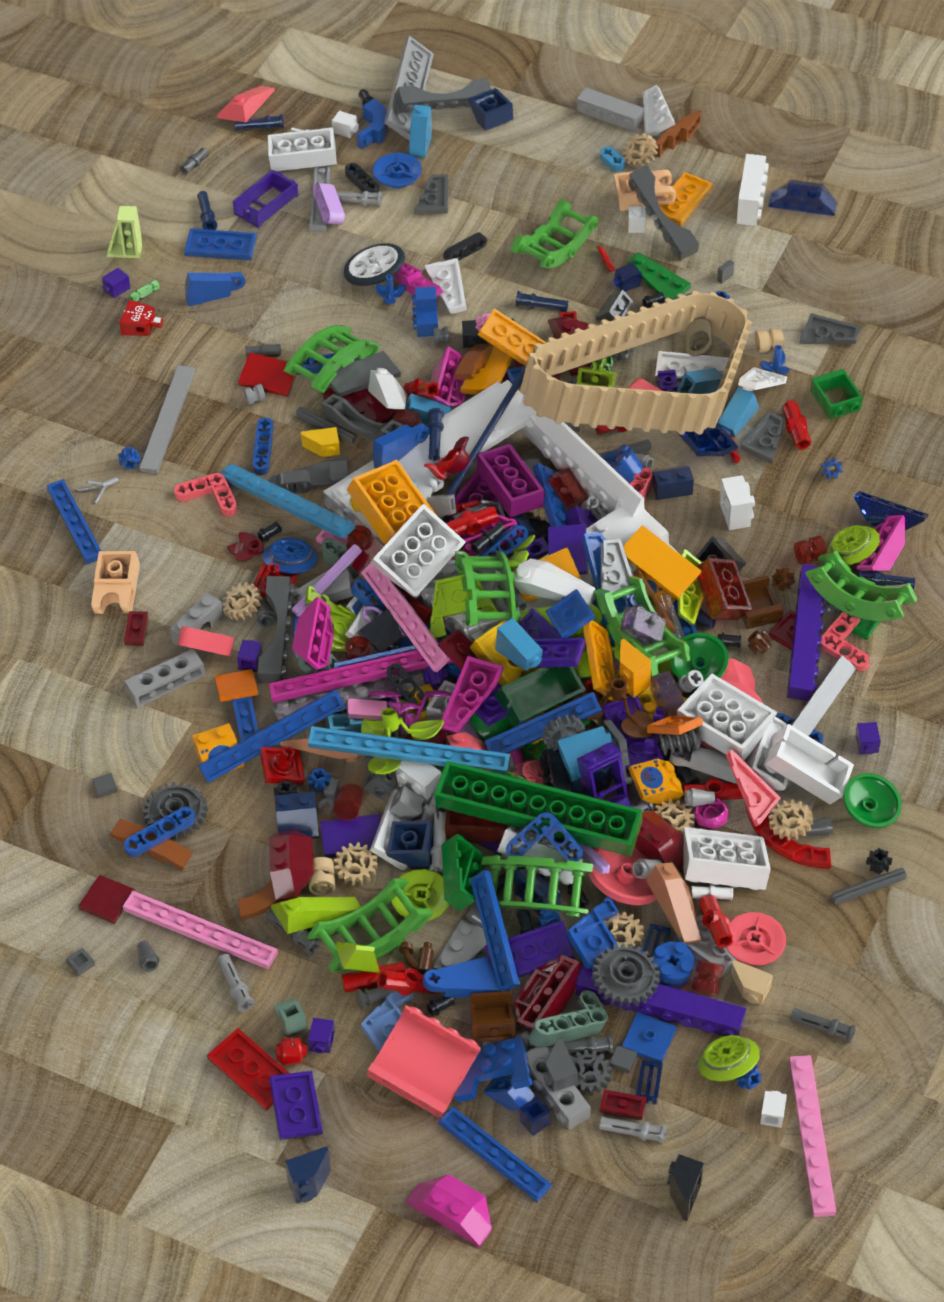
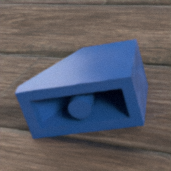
M503 1076L494 1078L483 1091L486 1096L510 1111H523L527 1109L531 1104L530 1101L535 1096L528 1086L514 1089L511 1085L512 1077Z

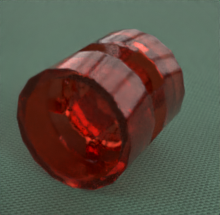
M355 526L356 529L347 535L346 552L354 544L363 551L371 543V531L365 526Z
M821 535L811 537L808 541L805 539L797 541L793 546L796 560L800 565L812 563L813 559L819 561L818 557L827 553L826 543Z
M355 636L347 640L345 643L346 660L370 655L369 641L361 636Z
M355 784L343 785L333 806L335 815L346 821L355 819L364 800L363 790Z
M698 960L696 967L698 976L694 977L692 989L718 995L721 985L718 980L722 978L725 966Z

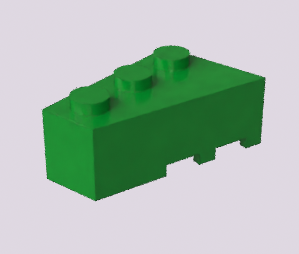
M456 834L442 844L444 900L458 911H461L476 901L470 879L484 870L485 866L482 865V858L486 857V855L459 834Z

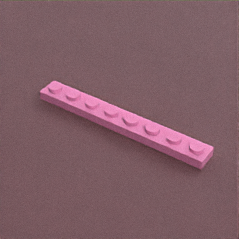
M370 563L361 572L387 609L390 610L392 616L431 669L437 673L450 658L437 646L439 644L394 582L384 576Z
M132 891L123 905V911L268 970L278 955V949L135 891Z
M811 1055L791 1056L789 1064L813 1217L835 1216V1201Z

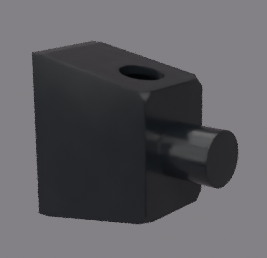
M389 609L357 631L378 653L383 652L385 649L400 648L396 641L402 637V633Z

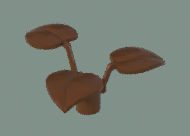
M620 675L611 681V688L607 691V695L602 702L595 695L602 711L584 719L595 720L603 715L602 706L606 704L611 696L615 701L623 700L628 718L622 721L621 726L622 731L631 738H648L654 734L647 733V726L653 723L648 714L637 711L633 715L630 714L627 697L631 695L626 693L627 682L620 678ZM583 693L575 697L573 701L590 693Z

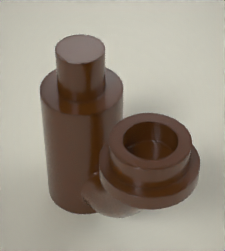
M402 942L398 951L403 954L406 962L412 969L424 975L428 970H431L434 950L431 949L432 943L424 942L423 947L419 950L418 961L411 955L414 952V948L410 942Z

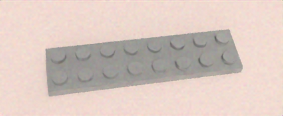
M411 36L405 39L384 122L409 141L412 112H399L394 94L400 86L414 85L425 91L434 53Z
M423 669L407 672L419 687L425 685L423 675L426 672ZM398 674V675H394V676H396V677L399 679V683H400L401 680H402V678L399 676V674ZM387 677L336 688L345 705L344 708L338 711L347 709L348 698L378 700L385 697L371 696L368 698V693L383 690L398 693L399 691ZM406 683L403 685L402 690L405 692L414 687L411 683ZM332 690L301 696L288 701H279L277 704L272 705V711L276 719L280 720Z

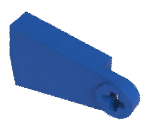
M240 272L187 273L185 299L188 306H193L229 297L231 291L242 288L246 280Z
M422 423L412 428L406 424L373 441L374 468L376 469L395 460H401L419 443H423L428 438L430 428Z
M486 956L436 970H428L422 980L423 986L427 990L442 992L444 997L470 998L471 993L499 991L495 973Z

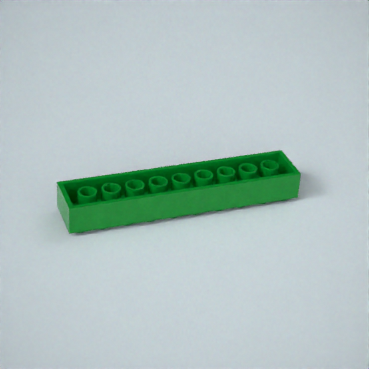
M451 761L446 762L434 794L436 807L524 829L540 814L549 812L557 818L577 843L630 857L632 856L643 822L642 810ZM542 817L543 823L539 826L535 823L534 826L539 830L543 826H550L549 821L551 819L549 817ZM560 831L555 833L554 837L565 840L564 833Z

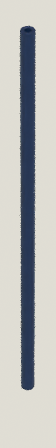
M526 367L521 369L469 455L470 461L466 470L457 474L445 495L456 492L475 461L477 454L481 451L522 384Z

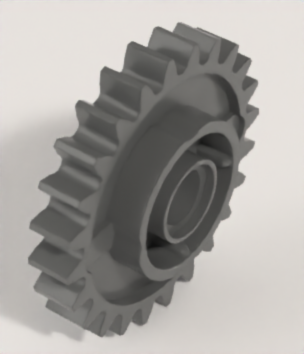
M175 782L172 783V786H168L165 783L164 789L158 786V792L151 791L152 797H146L147 803L143 804V816L145 824L148 826L175 812L174 810L177 811L183 807H189L194 811V824L176 834V840H178L179 835H182L184 838H186V833L193 835V829L200 830L199 824H204V818H207L206 798H203L202 792H198L197 787L191 789L190 784L184 787L183 782L179 786H176ZM183 815L182 819L185 818L186 820H188L189 816L187 817ZM171 823L163 826V829L166 831L174 828V825Z
M622 943L621 948L614 944L612 950L606 947L605 953L600 952L599 957L595 959V965L592 968V979L595 980L593 986L599 987L598 994L605 993L604 1000L611 998V1004L618 1001L619 1007L623 1003H626L628 1008H630L631 1003L638 1006L640 1001L645 1004L647 997L651 999L653 992L656 993L657 985H659L660 971L656 970L658 964H652L654 957L648 958V951L641 953V947L635 950L632 944L628 948L625 947L624 943Z

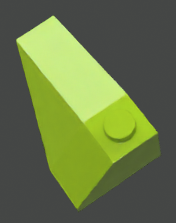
M684 549L681 555L702 571L698 578L678 599V615L693 626L712 570Z
M299 897L271 905V909L287 934L311 928L317 922L343 917L361 908L355 897Z

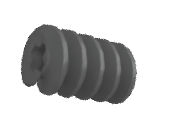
M699 726L696 727L695 731L692 729L680 735L664 734L662 736V734H659L660 747L664 755H667L668 749L671 750L672 754H675L676 748L679 749L680 753H683L685 746L688 752L691 751L692 745H694L696 750H699L701 744Z

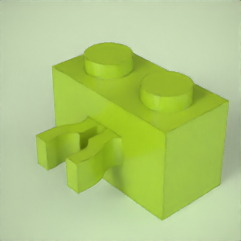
M602 358V364L599 365V369H597L598 364L596 361L592 362L593 368L579 367L576 384L614 387L617 372L603 370L607 358Z

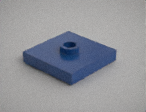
M577 589L545 611L561 638L570 637L596 618Z
M637 1012L622 1047L637 1052L639 1057L662 1065L677 1031V1026Z

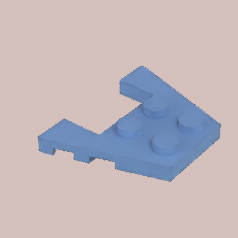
M396 990L393 993L391 992L381 1006H377L361 1023L362 1031L378 1052L382 1049L402 1015L398 1007L414 999L413 992L409 996H403Z

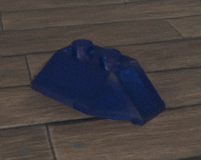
M789 180L771 193L768 207L835 216L837 201L824 184Z
M718 423L714 429L709 427L704 429L702 434H697L694 431H685V434L682 435L677 432L697 457L724 456L738 449V445Z
M858 491L854 495V499L865 520L871 522V525L875 527L883 523L887 516L903 515L905 517V530L924 522L929 516L927 513L862 491Z

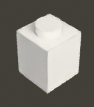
M339 111L332 120L334 134L351 138L358 130L359 125L355 115Z
M629 206L628 233H645V206Z
M765 1091L760 1124L782 1128L787 1094H782L778 1091Z

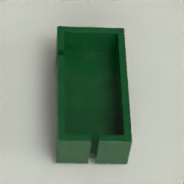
M542 667L502 686L494 695L502 709H507L505 715L514 728L572 701L586 690L573 667Z

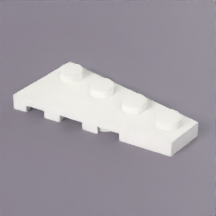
M753 367L739 379L738 385L743 386L742 389L753 391L786 384L787 376Z

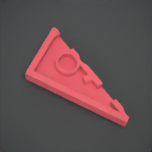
M731 749L725 754L752 821L755 826H758L781 797Z

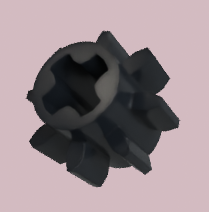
M289 780L279 782L278 787H274L275 795L298 793L297 785H292Z
M880 848L874 852L870 851L869 857L866 859V864L870 865L869 871L878 874L884 871L888 872L889 865L892 864V858H888L889 852Z

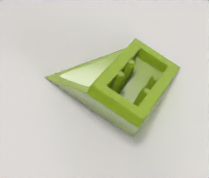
M337 941L336 947L343 969L380 972L374 952L375 947Z

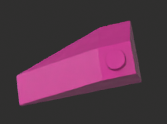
M468 656L441 719H444L441 729L458 733L497 686L504 667Z

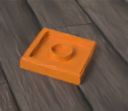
M253 669L215 676L220 702L258 695Z
M670 715L647 726V733L680 735L703 725V719L693 716Z

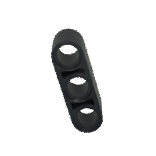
M544 750L540 757L543 785L571 792L570 778L559 752Z

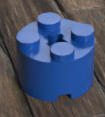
M623 444L617 450L609 451L603 456V459L628 483H631L634 480L633 476L636 473L639 475L643 469V464L627 444Z
M666 942L657 946L653 954L654 960L652 964H658L656 970L660 971L659 984L679 990L684 988L690 980L695 961L692 952L683 942Z

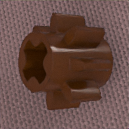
M789 568L776 569V573L771 576L773 580L772 585L778 586L779 591L791 590V585L796 582L794 581L795 573H789Z
M764 630L761 633L755 631L748 638L750 643L748 647L754 654H757L758 651L764 654L771 647L769 642L771 638Z

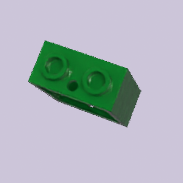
M844 368L811 379L810 391L828 419L861 410L863 396ZM842 387L849 399L831 404L824 392Z

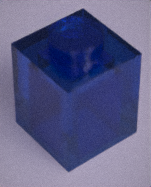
M634 263L628 264L615 270L614 283L621 290L629 291L641 286L642 273Z
M536 1096L519 1108V1121L534 1136L550 1125V1111Z

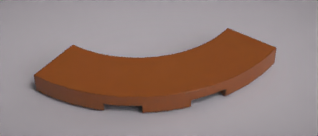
M637 568L633 571V576L643 579L646 593L653 605L654 611L665 627L671 633H674L676 630L669 615L640 569Z
M271 879L259 892L249 897L238 899L240 920L261 915L272 904L279 903L276 901Z

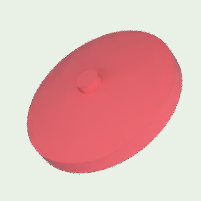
M594 848L610 865V872L608 874L602 875L594 867L593 872L588 873L594 885L602 893L613 900L629 905H645L657 900L646 879L637 878L633 873V864L638 859H648L636 848L633 849L631 857Z

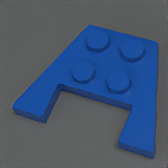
M610 897L604 899L599 906L597 905L592 912L584 916L566 933L586 969L593 968L595 959L599 957L600 952L605 953L606 947L612 950L615 944L619 948L603 921L616 916L619 912Z
M521 1036L490 1043L482 1047L454 1095L458 1103L475 1099L478 1084L481 1081L513 1074L511 1085L514 1089L532 1085V1079L529 1075L530 1068L527 1065L528 1058L525 1043Z

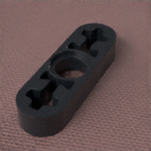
M349 163L345 166L346 177L362 192H379L378 183L358 164Z
M480 232L475 233L447 248L443 258L445 260L458 258V261L482 249L487 243V238Z
M391 664L387 668L388 680L408 703L417 704L414 698L415 694L420 700L423 699L425 693L401 665ZM392 670H399V676L402 678L400 683L396 676L392 677ZM406 683H411L414 687L409 693L402 690L403 685ZM428 698L426 699L421 712L425 711L427 706L429 705Z

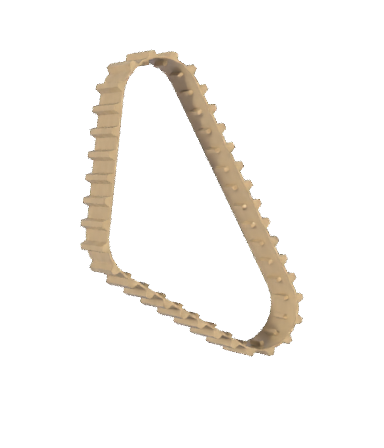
M692 291L691 295L688 296L679 294L676 300L667 298L664 304L655 302L649 309L644 306L640 307L637 313L628 311L625 317L616 315L613 321L610 322L605 319L601 320L598 326L589 324L586 330L577 328L572 335L562 333L560 339L550 337L545 344H535L533 353L529 354L520 388V393L525 395L523 404L531 406L537 412L536 416H545L554 420L556 424L567 422L572 423L575 427H579V424H589L592 428H596L597 425H606L609 429L620 426L625 427L628 431H632V428H642L645 432H649L650 429H659L662 433L673 430L682 435L685 434V431H694L697 434H702L703 430L707 427L714 429L718 419L721 418L750 333L752 321L747 320L748 311L746 309H741L734 304L735 300L717 296L715 292L705 294ZM696 319L707 320L711 325L712 335L722 339L731 348L719 387L716 392L710 394L577 385L551 377L662 337L685 331L688 325Z

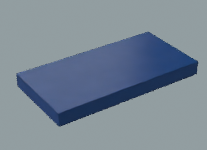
M190 228L184 254L185 256L252 260L257 234L252 232Z

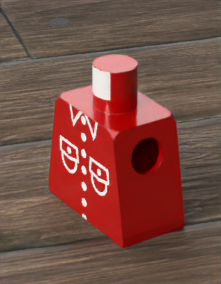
M129 300L119 322L121 335L148 336L153 327L162 328L163 318L156 317L153 306Z

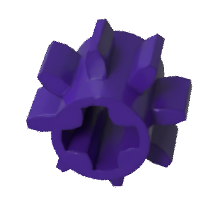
M430 666L425 669L426 673L423 675L425 685L430 683L431 688L441 686L446 677H448L445 668L440 669L436 673Z

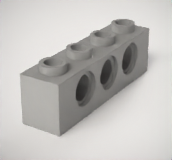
M191 649L138 675L132 676L124 682L127 694L138 708L206 675L204 663L194 649Z
M535 1047L526 1052L528 1058L527 1065L530 1068L529 1075L532 1079L533 1087L537 1092L542 1093L546 1105L549 1108H553L556 1112V1118L561 1125L564 1124L570 1130L589 1119L591 1107L575 1085L554 1092L550 1088L551 1085L547 1086L543 1073L538 1072L539 1070L546 1071V1062L551 1054L547 1047ZM563 1102H568V1103H570V1104H569V1105H563L562 1103H563Z

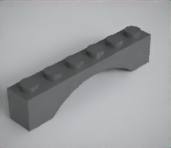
M488 79L472 80L465 88L448 94L427 92L414 85L400 86L397 88L394 98L399 112L406 113L412 112L415 105L430 106L431 109L436 110L461 106L470 107L468 98L489 91L491 87Z
M645 165L630 173L629 187L635 190L639 202L645 206L648 216H652L656 228L660 229L663 233L665 242H669L673 254L678 256L681 261L698 252L699 243L690 230L675 224L663 213L655 196L656 177L648 165Z
M332 394L321 403L326 420L370 441H374L404 426L393 420L388 423L372 421L353 408L346 399Z
M267 576V603L272 607L277 616L278 626L272 643L259 657V683L282 681L283 676L286 677L287 665H284V660H288L286 644L290 642V633L287 632V628H291L289 611L292 612L293 600H290V596H294V584H291L290 577Z

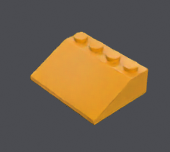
M398 460L353 478L347 488V492L385 545L422 504H425L435 514Z

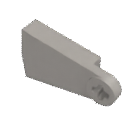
M349 567L321 594L328 596L329 601L332 603L353 596L351 586L354 583V579ZM326 572L299 589L294 590V596H290V600H293V607L305 595L306 588L309 585L313 587Z
M693 746L691 753H680V751L676 750L675 754H672V752L670 754L669 761L674 765L688 767L737 784L726 755L721 751L699 747V750H696Z

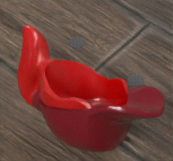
M461 437L455 443L454 448L448 452L447 456L438 460L437 464L426 463L424 467L428 468L440 480L446 479L451 473L455 474L466 470L470 461V456L465 450L469 437Z

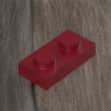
M129 611L124 637L125 645L144 646L149 618L148 612Z
M604 1089L600 1112L642 1120L647 1097Z

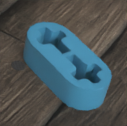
M612 147L601 149L600 159L612 171L620 172L624 170L625 159Z

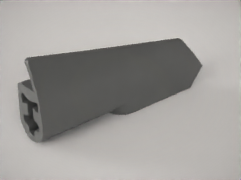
M340 456L300 469L282 472L272 476L269 482L294 494L306 493L315 487L331 486L349 475L346 457Z

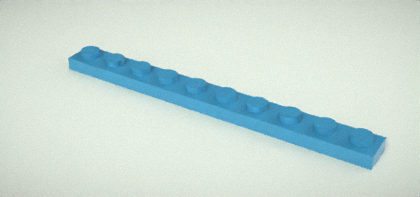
M232 463L219 472L225 476L228 483L341 539L356 529L354 522Z
M311 726L308 747L438 766H445L447 761L502 775H507L510 754L313 726Z

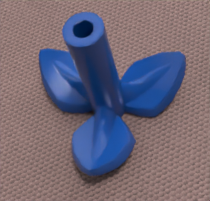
M389 274L386 275V287L376 284V291L380 297H386L383 300L384 303L393 304L396 302L393 297H400L405 291V285H400L393 289V276Z
M780 345L775 346L773 363L768 361L760 363V366L766 371L771 372L776 369L777 374L790 372L788 367L781 366L785 364L786 358Z

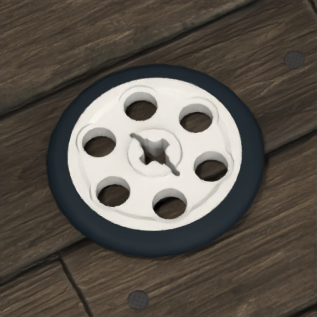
M390 243L366 247L348 260L344 268V277L348 282L357 286H370L386 280V275L394 276L402 268L405 261V253L399 246Z

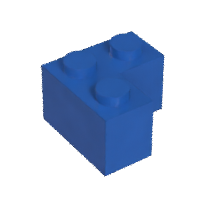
M416 287L415 295H412V305H416V307H412L413 318H416L413 320L414 330H417V337L434 336L433 328H438L436 287Z

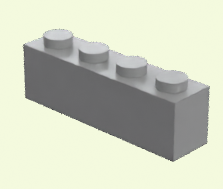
M586 87L577 98L578 112L633 132L643 121V107Z

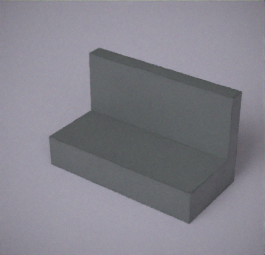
M623 289L609 295L597 314L596 319L599 320L607 316L610 321H613L616 315L625 317L633 300Z

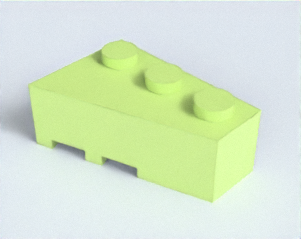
M120 206L106 257L140 258L142 238L137 206Z

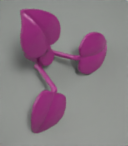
M389 690L369 692L368 698L376 696L394 699L395 702H387V705L398 712V718L402 717L403 722L409 728L410 725L418 722L419 715L427 698L451 696L452 693L443 690L426 691L420 705L399 702L398 697H402V694ZM418 708L415 717H413L414 713L407 712L409 709ZM400 724L399 733H407Z

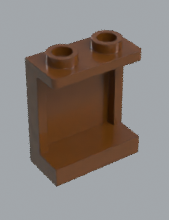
M768 576L739 581L732 585V598L746 629L776 623L783 617L784 608L782 604H777L769 587L770 579Z
M511 991L470 994L472 1035L475 1042L504 1041L516 1038Z

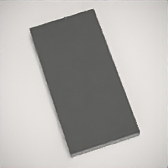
M382 351L356 360L345 368L340 367L329 386L337 396L342 397L369 388L371 370H377V368L387 369L394 378L401 377V371L387 354Z

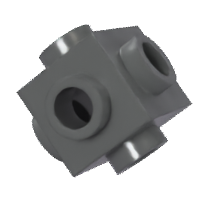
M369 772L366 775L363 789L383 800L396 789L395 782L397 777L393 773L373 774Z

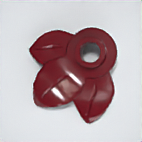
M239 532V542L227 546L228 551L236 555L237 561H247L253 556L262 554L264 551V544L259 539H256L253 534Z

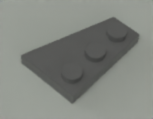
M811 313L801 336L800 344H856L861 326Z
M768 412L741 444V450L772 464L784 425V418Z

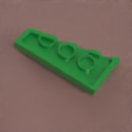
M639 252L627 261V266L640 279L643 278L646 281V285L649 288L652 287L656 294L662 292L665 299H675L679 294H685L691 289L690 282Z

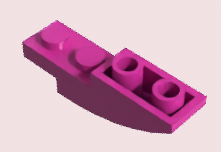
M406 262L393 276L400 285H405V290L411 295H415L416 287H436V297L443 293L441 286L422 277L421 270Z

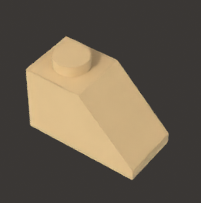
M733 960L731 975L742 998L750 1003L762 1006L771 988L773 975Z

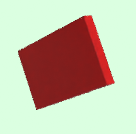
M249 352L238 384L239 386L250 388L261 384L265 392L288 397L296 375L292 376L284 371L287 361Z

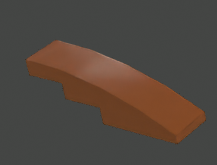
M697 110L687 115L665 131L656 141L658 148L655 149L657 151L655 156L661 157L667 148L674 150L680 141L687 142L701 124L702 110Z
M475 344L471 347L456 369V380L473 379L475 374H479L481 368H485L493 345Z
M119 819L109 835L124 844L128 837L143 830L145 827ZM149 833L145 836L149 841L157 837L154 833ZM167 839L141 855L144 856L146 853L159 862L163 863L166 861L182 871L193 852ZM131 844V845H130V848L132 847V848L136 849V848H137V845L134 846L133 844Z

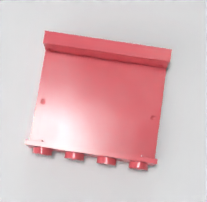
M406 1005L375 1061L370 1065L366 1076L441 1119L481 1048L478 1047L474 1040L459 1036L456 1030L452 1028L447 1029L440 1025L437 1019L433 1017L428 1018L418 1008Z

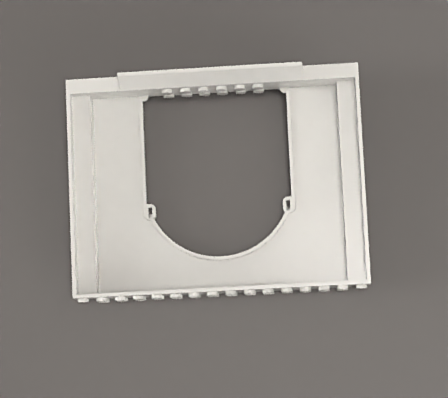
M508 380L502 384L496 382L444 415L442 418L444 429L441 432L440 459L447 456L448 452L454 448L455 443L465 436L469 437L465 450L470 455L512 386L511 382ZM517 390L479 453L487 451L520 430L542 451L545 458H549L557 469L564 472L568 480H572L580 491L587 494L588 498L594 496V501L596 499L599 500L598 506H602L607 515L588 527L587 533L601 532L606 540L621 538L622 545L624 546L643 525L673 548L669 544L668 531L645 510L644 497L564 422L556 424L554 420L545 416H536L537 412L531 406L523 404L525 395ZM430 434L423 443H419L398 461L411 480L416 481V486H418V490L426 501H428V497L433 492L440 490L444 486L443 480L436 478L428 468L424 467L426 463L437 464L438 462L428 459ZM373 460L323 491L326 507L332 509L335 514L354 522L356 529L353 532L360 542L366 544V547L375 538L384 546L385 544L363 513L355 512L350 504L351 496L347 492V488L353 478L375 469ZM587 560L588 574H581L580 577L582 581L595 587ZM629 563L633 575V571L637 568ZM495 581L494 591H501L497 587L498 581ZM419 594L415 598H418L422 604L433 610L434 594ZM595 594L593 595L592 600H591L590 603H592V602L594 601V599H595ZM540 597L528 602L525 610L553 606L559 600ZM493 603L495 609L497 610V612H499L496 605ZM466 613L443 618L445 627L451 633L460 629L465 635L462 621H466ZM493 627L488 628L487 631H485L484 633L480 631L474 634H470V637L467 638L472 643H474L476 639L481 637L483 634L488 632Z

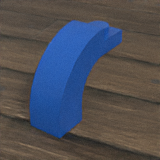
M376 99L362 106L363 119L369 122L370 125L357 133V143L361 149L372 142L380 144L388 133V125L384 123L387 110Z

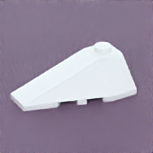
M384 368L371 370L368 391L386 408L405 409L407 393L393 375Z
M529 559L519 564L515 573V587L523 594L561 600L577 589L588 606L594 595L595 587L546 561Z
M777 717L773 719L751 752L746 764L773 790H785L789 779L765 765L776 733L787 725V723Z

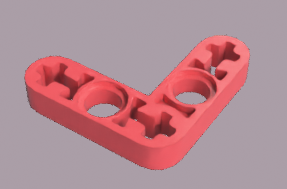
M214 473L180 483L174 488L175 498L178 501L183 502L213 493L224 516H233L237 513L236 500L225 476L221 473ZM198 485L205 486L203 489L195 488ZM222 492L227 493L225 497L218 496Z
M842 612L822 635L821 648L837 659L844 656L857 667L856 671H865L869 667V656L845 641V638L860 622V618L852 616L848 624L847 621L850 614ZM838 626L846 628L842 633L837 632L835 629ZM848 649L850 653L848 655H842L840 654V650Z

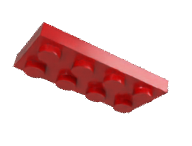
M239 1028L207 1054V1059L265 1111L273 1106L269 1076L289 1074L285 1068Z

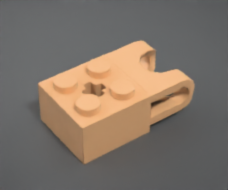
M652 171L656 177L655 196L658 205L673 203L676 200V192L670 186L672 182L670 171ZM631 172L614 174L615 192L620 211L628 210L629 206H644L643 203L639 202L635 190L629 187L628 181Z
M99 551L91 602L94 614H103L106 607L115 602L119 603L123 614H129V611L133 610L140 568L136 551Z

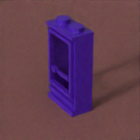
M272 170L233 201L234 214L259 228L262 223L295 198V196H299L298 183ZM272 187L282 192L267 205L257 200ZM255 202L263 208L257 211L250 207V205Z
M612 742L604 744L577 758L582 789L590 797L596 799L603 798L605 794L615 789L617 796L628 797L621 759L622 752ZM611 764L615 786L597 794L593 772Z

